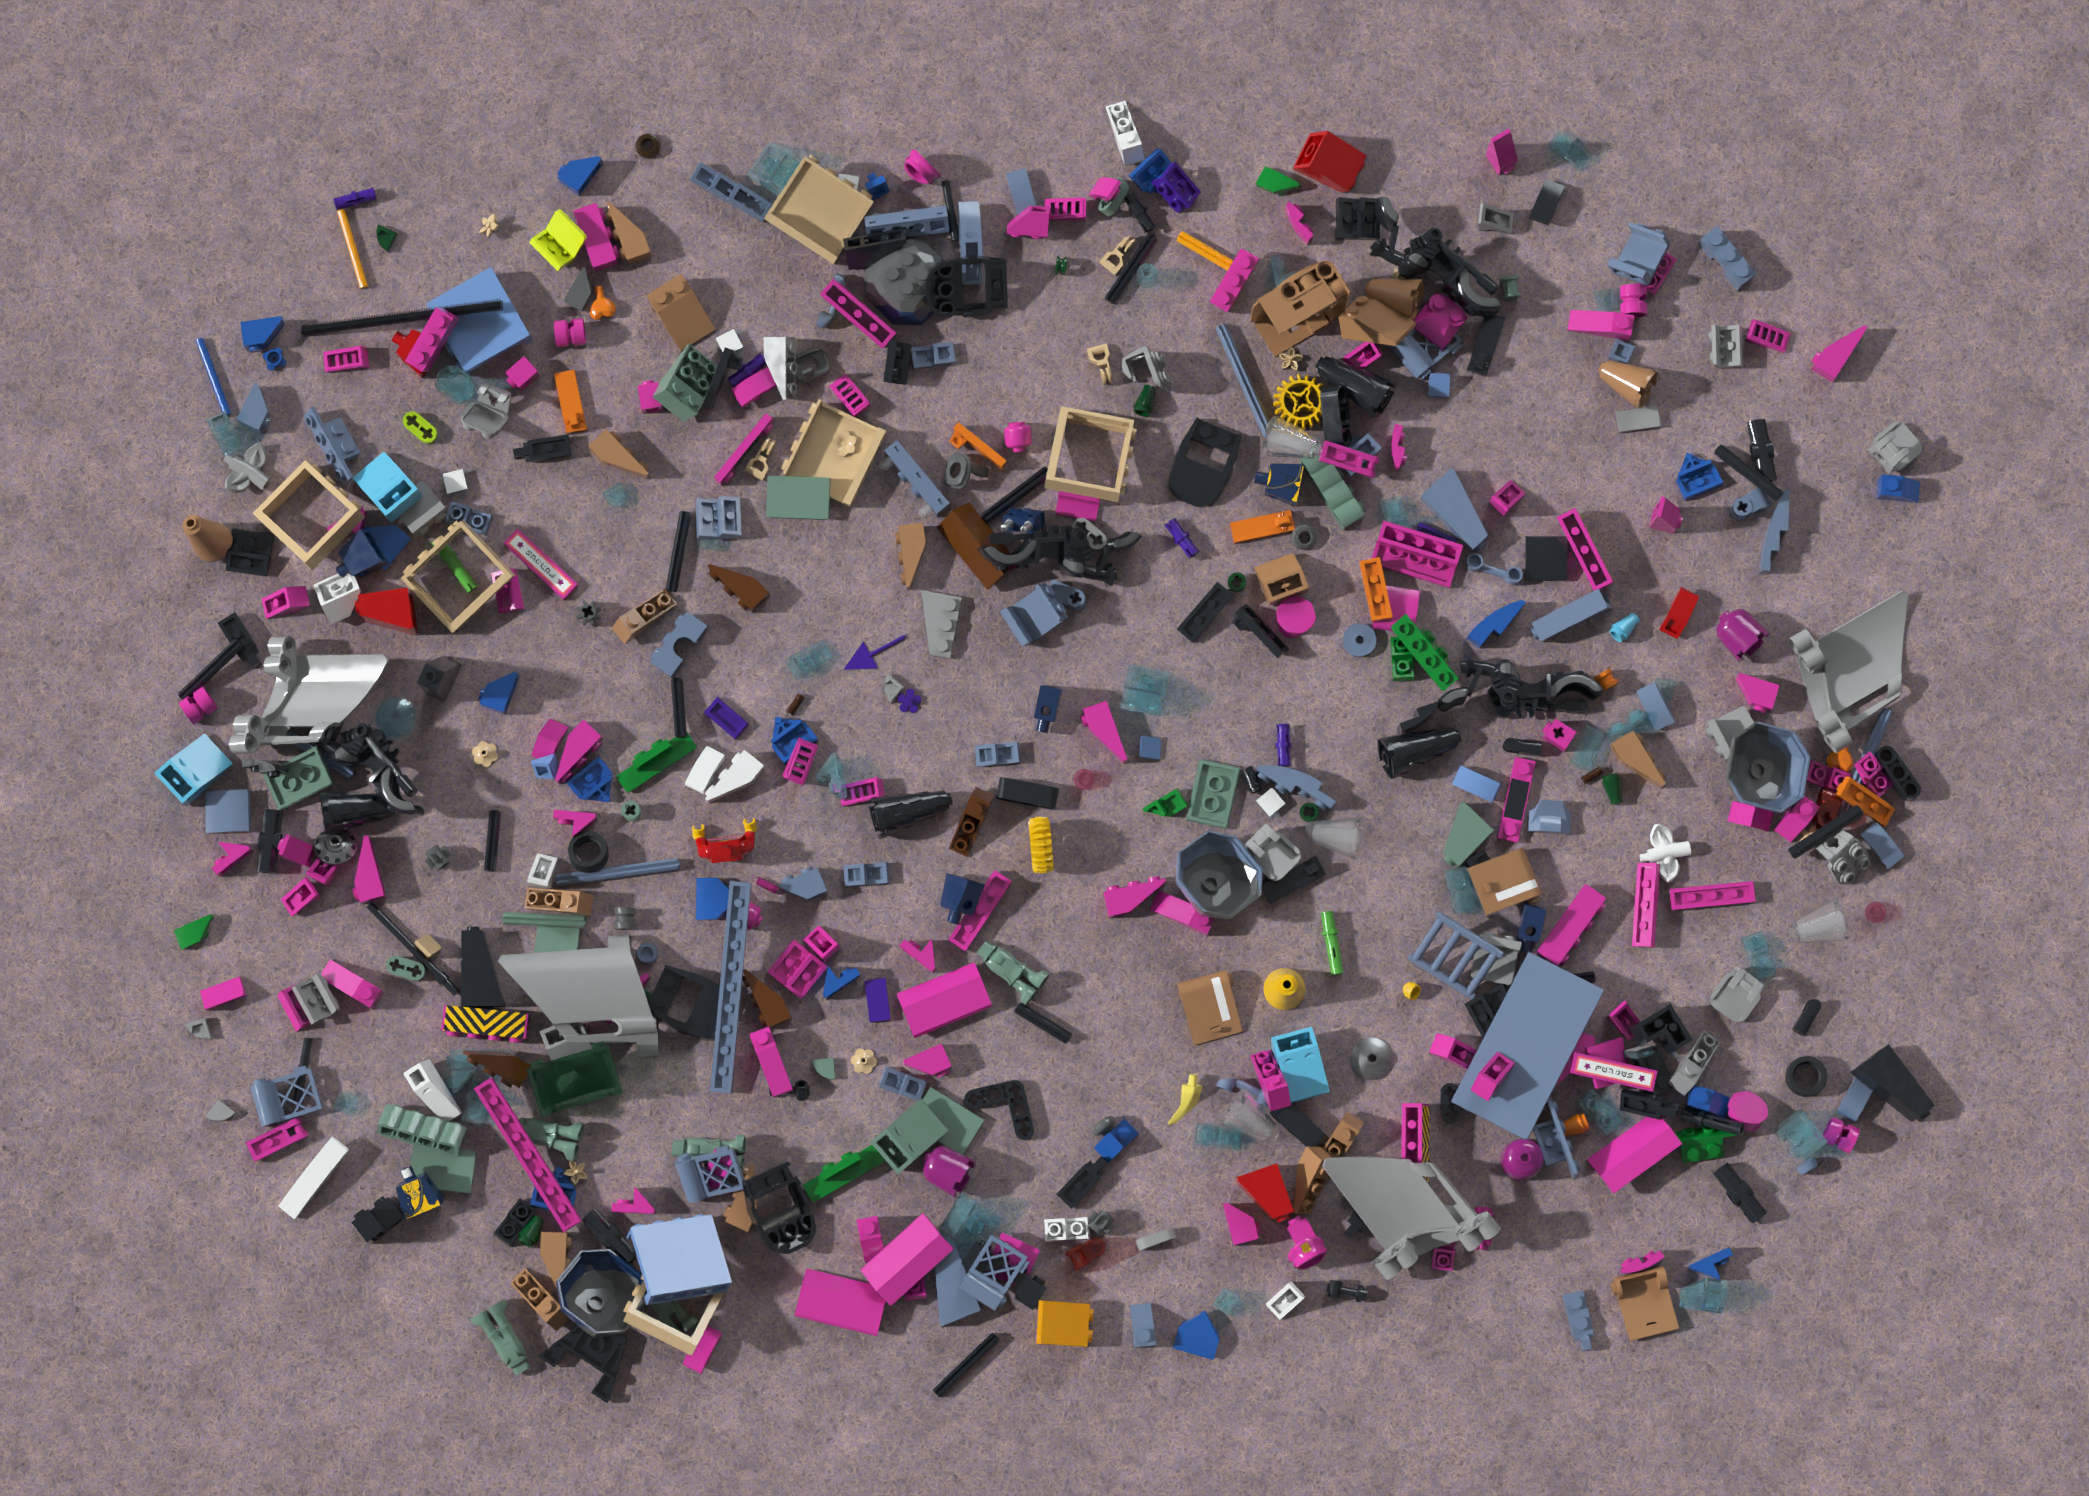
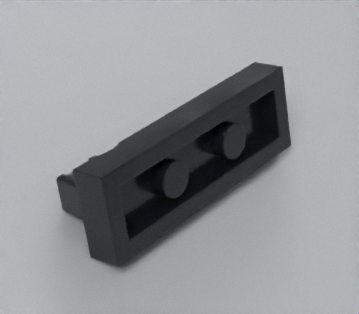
M1498 315L1484 317L1469 361L1468 372L1484 377L1487 376L1503 328L1504 317Z
M724 348L703 406L713 410L728 369L740 370L743 359L735 355V351Z
M1217 582L1180 624L1177 630L1193 643L1234 595Z
M1248 604L1240 607L1235 612L1237 616L1232 623L1240 631L1248 627L1276 658L1281 657L1289 650Z
M1314 856L1295 866L1283 879L1279 881L1269 880L1262 884V890L1269 903L1272 904L1326 875L1318 858Z

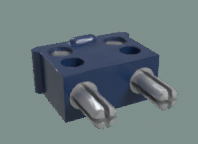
M1010 508L1003 515L1001 530L1021 533L1038 531L1042 526H1045V512L1030 508Z

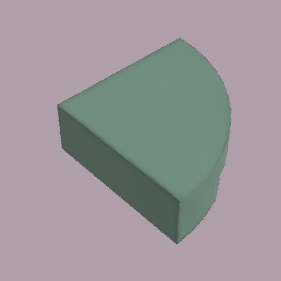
M834 1058L812 1060L814 1068L821 1076L835 1080Z

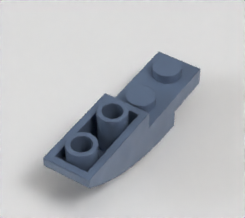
M979 201L958 202L960 257L971 255L983 256ZM982 263L962 265V285L983 284Z
M1259 765L1256 768L1255 772L1258 773L1257 777L1265 783H1268V781L1276 785L1275 789L1284 795L1286 792L1291 794L1294 788H1296L1300 796L1305 799L1310 797L1315 800L1314 804L1324 811L1326 808L1331 810L1336 802L1319 791L1322 785L1321 781L1303 772L1272 765Z

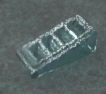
M821 640L787 657L785 664L793 678L797 679L828 662L833 657L824 641ZM817 648L820 649L822 655L824 656L823 658H820V656L818 655L816 651ZM812 652L816 660L815 662L812 661L808 653ZM804 656V658L806 659V661H807V663H808L807 666H805V664H804V662L802 661L801 657ZM794 661H797L801 669H798Z

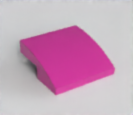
M1386 586L1393 618L1373 622L1372 628L1393 631L1391 626L1405 614L1416 623L1420 591Z
M793 939L767 970V973L798 998L802 999L828 966Z
M1622 1037L1585 1047L1587 1055L1629 1064L1626 1051H1624L1625 1047ZM1593 1078L1595 1089L1616 1084Z
M1001 1233L999 1239L1028 1256L1026 1260L1029 1264L1026 1268L1028 1269L1027 1273L1030 1274L1040 1250L1005 1233ZM996 1244L993 1251L997 1254L999 1251L1002 1252L1001 1246ZM1015 1254L1007 1255L1010 1257L1009 1261L1014 1265L1022 1259ZM1006 1272L995 1274L996 1278L1006 1283L1009 1280Z

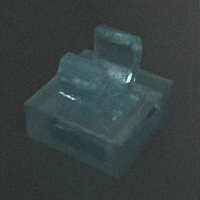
M1224 1288L1213 1303V1306L1227 1316L1228 1314L1234 1316L1235 1313L1232 1312L1235 1304L1241 1307L1242 1304L1238 1301L1240 1299L1238 1296Z

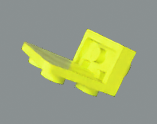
M559 209L555 211L546 229L532 237L529 243L559 271L575 260L587 236L568 215Z

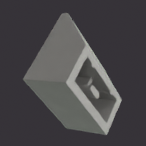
M582 1022L570 1023L579 1035H587ZM554 1026L539 1031L557 1076L597 1060L590 1043H569Z

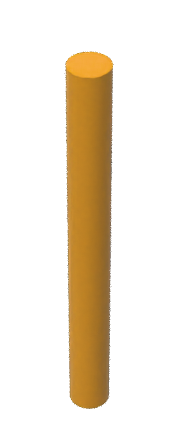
M345 209L338 210V217L360 289L368 287L346 211Z

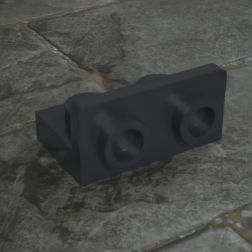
M897 341L888 342L883 382L907 385L912 344Z
M1659 1049L1635 1059L1636 1064L1634 1066L1657 1071L1653 1091L1645 1090L1646 1094L1659 1096L1674 1089L1667 1084L1671 1075Z

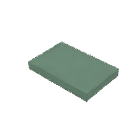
M768 476L766 517L829 519L830 478Z
M315 746L282 763V765L289 768V772L281 773L280 777L268 778L267 774H263L276 806L281 811L336 784L319 746Z
M1199 759L1186 821L1227 829L1240 768Z
M930 1087L923 1101L949 1130L937 1141L946 1147L964 1154L984 1120Z
M413 1145L410 1165L416 1175L426 1172L438 1190L471 1194L477 1151L461 1149L458 1157H452L439 1151L427 1150L418 1145Z

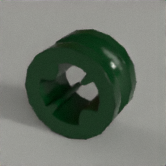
M1057 256L1055 274H1066L1067 257L1061 259L1060 256Z
M1239 572L1231 574L1227 581L1229 589L1233 592L1242 591L1246 586L1245 576ZM1234 577H1239L1238 580L1242 579L1243 581L1238 588L1231 584L1234 581Z
M1311 802L1303 804L1299 811L1301 819L1306 822L1314 821L1319 813L1317 806ZM1306 807L1308 809L1313 808L1315 812L1312 814L1314 816L1310 817L1308 815L1305 817L1303 814L1305 810L1303 809Z

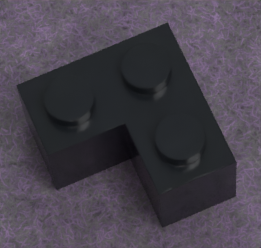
M1671 1004L1629 1029L1640 1047L1658 1037L1668 1054L1693 1040Z
M381 1197L373 1204L375 1206L373 1209H362L353 1216L355 1220L351 1223L367 1243L373 1244L404 1219L403 1213L390 1197Z

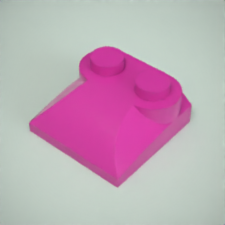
M1435 293L1413 320L1416 322L1414 329L1443 350L1468 317L1462 308L1446 296Z

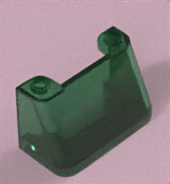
M604 1041L591 1044L592 1048L544 1063L542 1059L530 1063L531 1067L527 1068V1073L541 1118L551 1115L556 1111L560 1112L601 1098H607L608 1095L615 1096L624 1092L609 1044H604Z

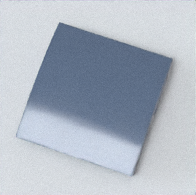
M719 496L718 500L697 498L695 501L697 539L713 540L741 537L740 497Z
M250 790L205 792L206 833L251 831Z

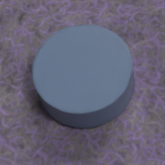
M643 943L638 947L637 958L640 962L651 964L656 961L658 950L653 944Z
M1811 1157L1799 1164L1796 1170L1800 1175H1803L1814 1169L1818 1163L1814 1157Z

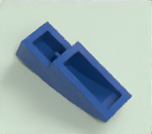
M1522 599L1496 610L1482 620L1469 633L1466 639L1480 648L1491 633L1499 638L1526 602Z

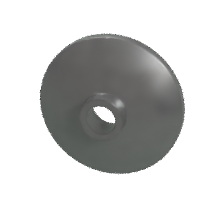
M1366 1038L1358 1042L1353 1048L1351 1064L1354 1071L1362 1078L1376 1080L1384 1077L1390 1071L1393 1064V1054L1390 1047L1384 1041L1377 1038ZM1369 1055H1375L1376 1061L1370 1062L1368 1059Z

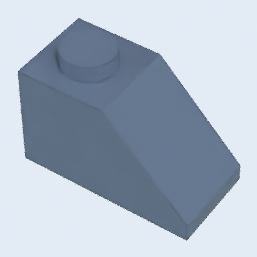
M254 383L236 420L239 424L262 434L263 430H267L270 426L271 414L261 387Z
M1151 1303L1130 1305L1134 1348L1156 1346Z

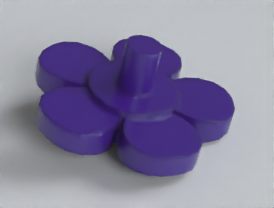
M912 689L906 690V696L899 694L897 700L902 703L899 706L902 712H906L909 707L910 712L914 713L918 710L916 704L921 703V697L919 695L914 696V690Z

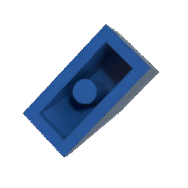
M596 156L569 161L567 165L564 164L558 171L559 176L557 178L559 183L580 196L603 165L602 158Z
M282 316L240 322L245 349L255 353L262 351V348L268 347L285 325Z
M1882 474L1878 478L1877 499L1918 503L1920 482L1904 476Z
M512 672L488 683L486 688H482L478 697L480 705L505 715L519 680V674Z
M1694 1085L1689 1090L1685 1106L1699 1111H1707L1708 1114L1726 1119L1730 1097L1714 1090Z

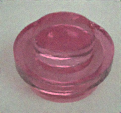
M1087 769L1078 770L1073 778L1075 786L1080 790L1091 788L1094 784L1092 772Z
M1871 902L1865 908V916L1870 922L1878 923L1885 918L1886 909L1880 902Z

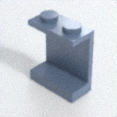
M1629 222L1628 227L1632 234L1619 259L1610 258L1607 266L1615 275L1649 286L1671 243L1664 232L1655 229V231L1650 230L1641 223L1636 225Z
M1046 583L1038 584L1033 592L1015 605L1000 611L1022 647L1032 644L1068 618L1065 614V607L1056 600L1054 590Z

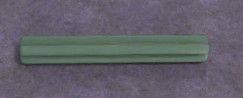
M505 912L503 914V923L511 925L584 928L586 926V916Z

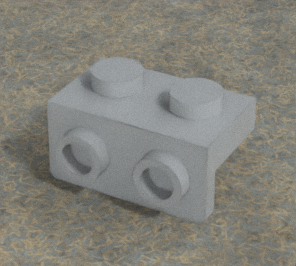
M1739 324L1721 327L1712 325V331L1709 332V340L1712 343L1710 361L1713 366L1718 369L1743 367L1742 326Z
M317 973L312 978L292 987L311 1025L332 1016L339 1010L338 1001L332 995L328 988V982L322 977L321 973Z

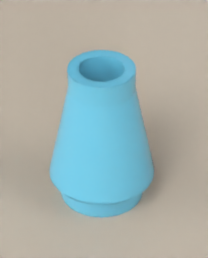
M1631 612L1628 616L1613 624L1609 632L1616 641H1626L1640 622V619L1635 613Z

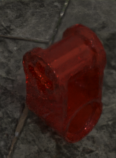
M1824 787L1821 788L1816 803L1820 808L1812 818L1813 825L1817 829H1820L1837 817L1843 800L1836 795V791ZM1825 815V819L1828 820L1825 823H1823L1824 819L1821 818V816Z
M1092 1238L1064 1254L1069 1256L1074 1265L1073 1270L1076 1272L1090 1264L1091 1261L1102 1256L1106 1251V1244L1100 1238ZM1094 1241H1099L1102 1244V1250L1097 1254L1093 1253L1090 1249ZM1075 1253L1078 1255L1081 1262L1078 1261Z

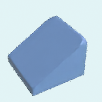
M1430 373L1428 376V397H1449L1450 374Z
M1141 736L1139 758L1160 760L1161 739Z
M555 754L531 761L536 778H556L559 762Z

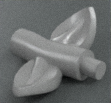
M260 442L254 444L246 451L244 460L238 456L233 458L229 454L223 460L229 464L228 468L233 470L225 481V489L229 492L243 493L248 489L251 482L261 490H265L271 481V478L260 470L267 461L266 451Z

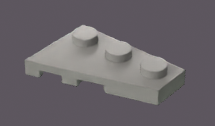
M921 590L930 656L950 659L962 597Z

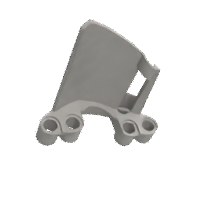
M1902 590L1816 641L1807 631V628L1789 638V643L1798 661L1802 680L1820 736L1835 753L1855 743V741H1852L1848 733L1849 731L1900 697L1903 639L1909 595ZM1888 684L1886 699L1855 717L1850 715V709L1854 703Z
M271 637L268 641V650L271 656L266 657L264 660V671L268 675L276 676L272 695L262 717L258 715H238L235 717L233 726L236 735L231 736L229 741L231 752L235 754H253L261 745L319 742L325 738V732L329 727H339L362 704L386 670L390 662L386 654L298 655L296 642L293 637ZM290 727H313L308 736H285Z
M628 934L607 936L608 948L501 955L498 963L536 1003L569 1043L636 1042L637 1058L659 1056L656 1016L651 1014L630 952ZM612 1020L618 1025L619 1029L616 1033L579 1035L570 1023Z
M1386 1157L1325 1158L1322 1167L1385 1249L1373 1262L1385 1280L1396 1276L1401 1269H1406L1418 1260V1255L1434 1248L1460 1240L1467 1251H1472L1481 1245L1484 1240L1491 1239L1501 1230L1488 1211L1477 1215L1435 1163H1413L1410 1159ZM1437 1176L1457 1204L1444 1205L1424 1177Z

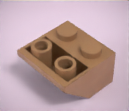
M1293 553L1254 567L1268 606L1308 592L1309 586L1302 568Z

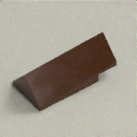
M970 502L952 510L936 527L987 591L1016 569V565L1008 566V570H996V566H992V563L980 555L977 548L982 545L994 547L1003 554H1008L1010 551L1004 544H991L988 541V536L994 532Z

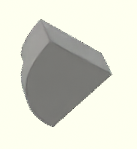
M888 674L884 682V691L886 698L892 703L905 687Z
M207 1018L186 1024L187 1029L196 1037L212 1039Z
M218 1100L206 1117L215 1121H223L233 1117L236 1112Z

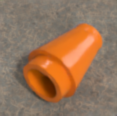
M1577 1113L1563 1122L1566 1128L1564 1136L1586 1133L1585 1131L1590 1129L1584 1113L1580 1115Z

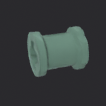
M1513 275L1499 279L1504 290L1503 300L1521 297L1517 286L1518 276Z
M627 801L622 805L621 813L627 821H637L641 817V808L635 801ZM629 807L632 809L635 808V815H627V809Z

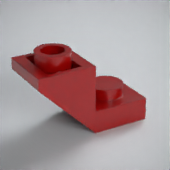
M1681 587L1673 599L1670 610L1660 625L1659 630L1678 639L1700 596Z

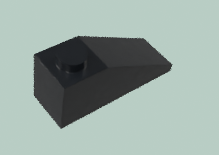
M904 228L844 238L843 242L848 269L860 270L870 267L906 243Z

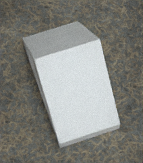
M537 853L527 882L532 886L551 889L558 858Z
M1290 1281L1266 1305L1281 1320L1305 1296Z

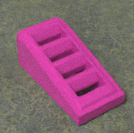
M1086 198L1045 199V207H1050L1049 220L1086 221ZM1051 204H1055V214L1051 215ZM1059 204H1063V214H1059ZM1067 205H1071V214H1067ZM1076 205H1080L1079 213H1075Z
M1752 319L1745 341L1785 353L1791 333ZM1756 328L1760 329L1758 337L1754 336ZM1764 330L1768 331L1765 340L1761 339ZM1775 333L1773 343L1769 342L1771 334ZM1779 335L1783 336L1781 346L1777 345Z
M361 345L323 352L326 373L369 368L368 349L365 346ZM349 354L352 356L351 364H349ZM340 355H343L344 365H341ZM332 356H335L336 366L332 367Z
M846 374L829 386L853 417L856 418L871 407L870 402ZM846 381L848 384L838 391L837 387ZM851 387L852 391L843 397L842 393ZM856 394L857 397L848 403L847 399ZM861 400L862 403L853 409L852 405Z
M798 738L782 776L785 779L804 785L818 745ZM801 746L811 749L810 753L800 750ZM798 754L808 757L807 760L798 758ZM795 762L804 765L803 769L794 766ZM792 770L801 773L800 776L791 774Z
M879 777L838 786L842 807L866 803L872 797L885 796L883 781ZM873 784H874V787H875V792H876V794H874V792H873V787H872ZM863 786H867L868 796H865ZM856 787H858L860 798L856 796ZM846 789H850L852 800H848Z

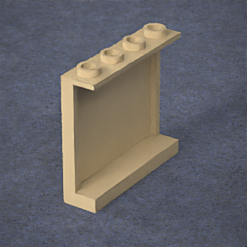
M810 155L808 158L804 156L764 219L834 264L844 248L843 239L852 236L874 201L871 200L872 195L863 189L861 192L854 189L855 184L844 178L842 181L837 178L836 175L838 173L827 166L824 169L819 166L820 161Z
M818 399L817 403L813 402L809 410L811 416L808 422L804 421L800 428L802 434L799 440H795L790 451L793 453L790 459H785L781 469L784 470V476L830 478V498L852 507L887 432ZM843 430H846L856 438L855 451L841 457L838 452L833 451L831 448L833 443L832 437L834 434H840ZM846 441L840 443L842 447L848 445Z

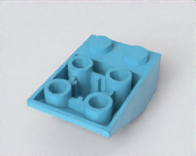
M385 452L380 454L353 477V480L390 523L423 497L416 486Z
M203 734L170 758L154 774L187 807L229 769L233 763L206 734Z
M1312 1027L1271 1037L1272 1051L1288 1085L1291 1103L1330 1093Z

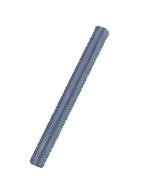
M1221 324L1216 327L1218 336L1263 437H1271L1274 435V430L1226 324Z
M1888 708L1881 710L1861 758L1869 751L1875 756L1893 714L1892 710ZM1855 770L1852 779L1862 785L1863 781L1857 770ZM1842 799L1835 818L1851 809L1852 805Z
M678 858L602 868L593 873L572 872L558 874L555 876V882L557 886L673 871L680 869V862Z

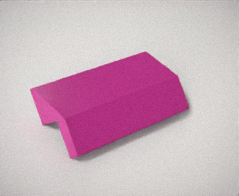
M1383 521L1372 558L1380 557L1381 565L1384 569L1450 588L1463 545Z
M975 962L897 993L914 1038L993 1007Z
M1645 1117L1589 1157L1587 1161L1596 1174L1602 1178L1610 1191L1615 1193L1682 1145V1143L1662 1118L1658 1120Z
M922 1213L864 1265L860 1271L880 1296L891 1306L954 1248L939 1233L938 1228Z
M806 1269L794 1316L877 1336L886 1301L869 1283Z

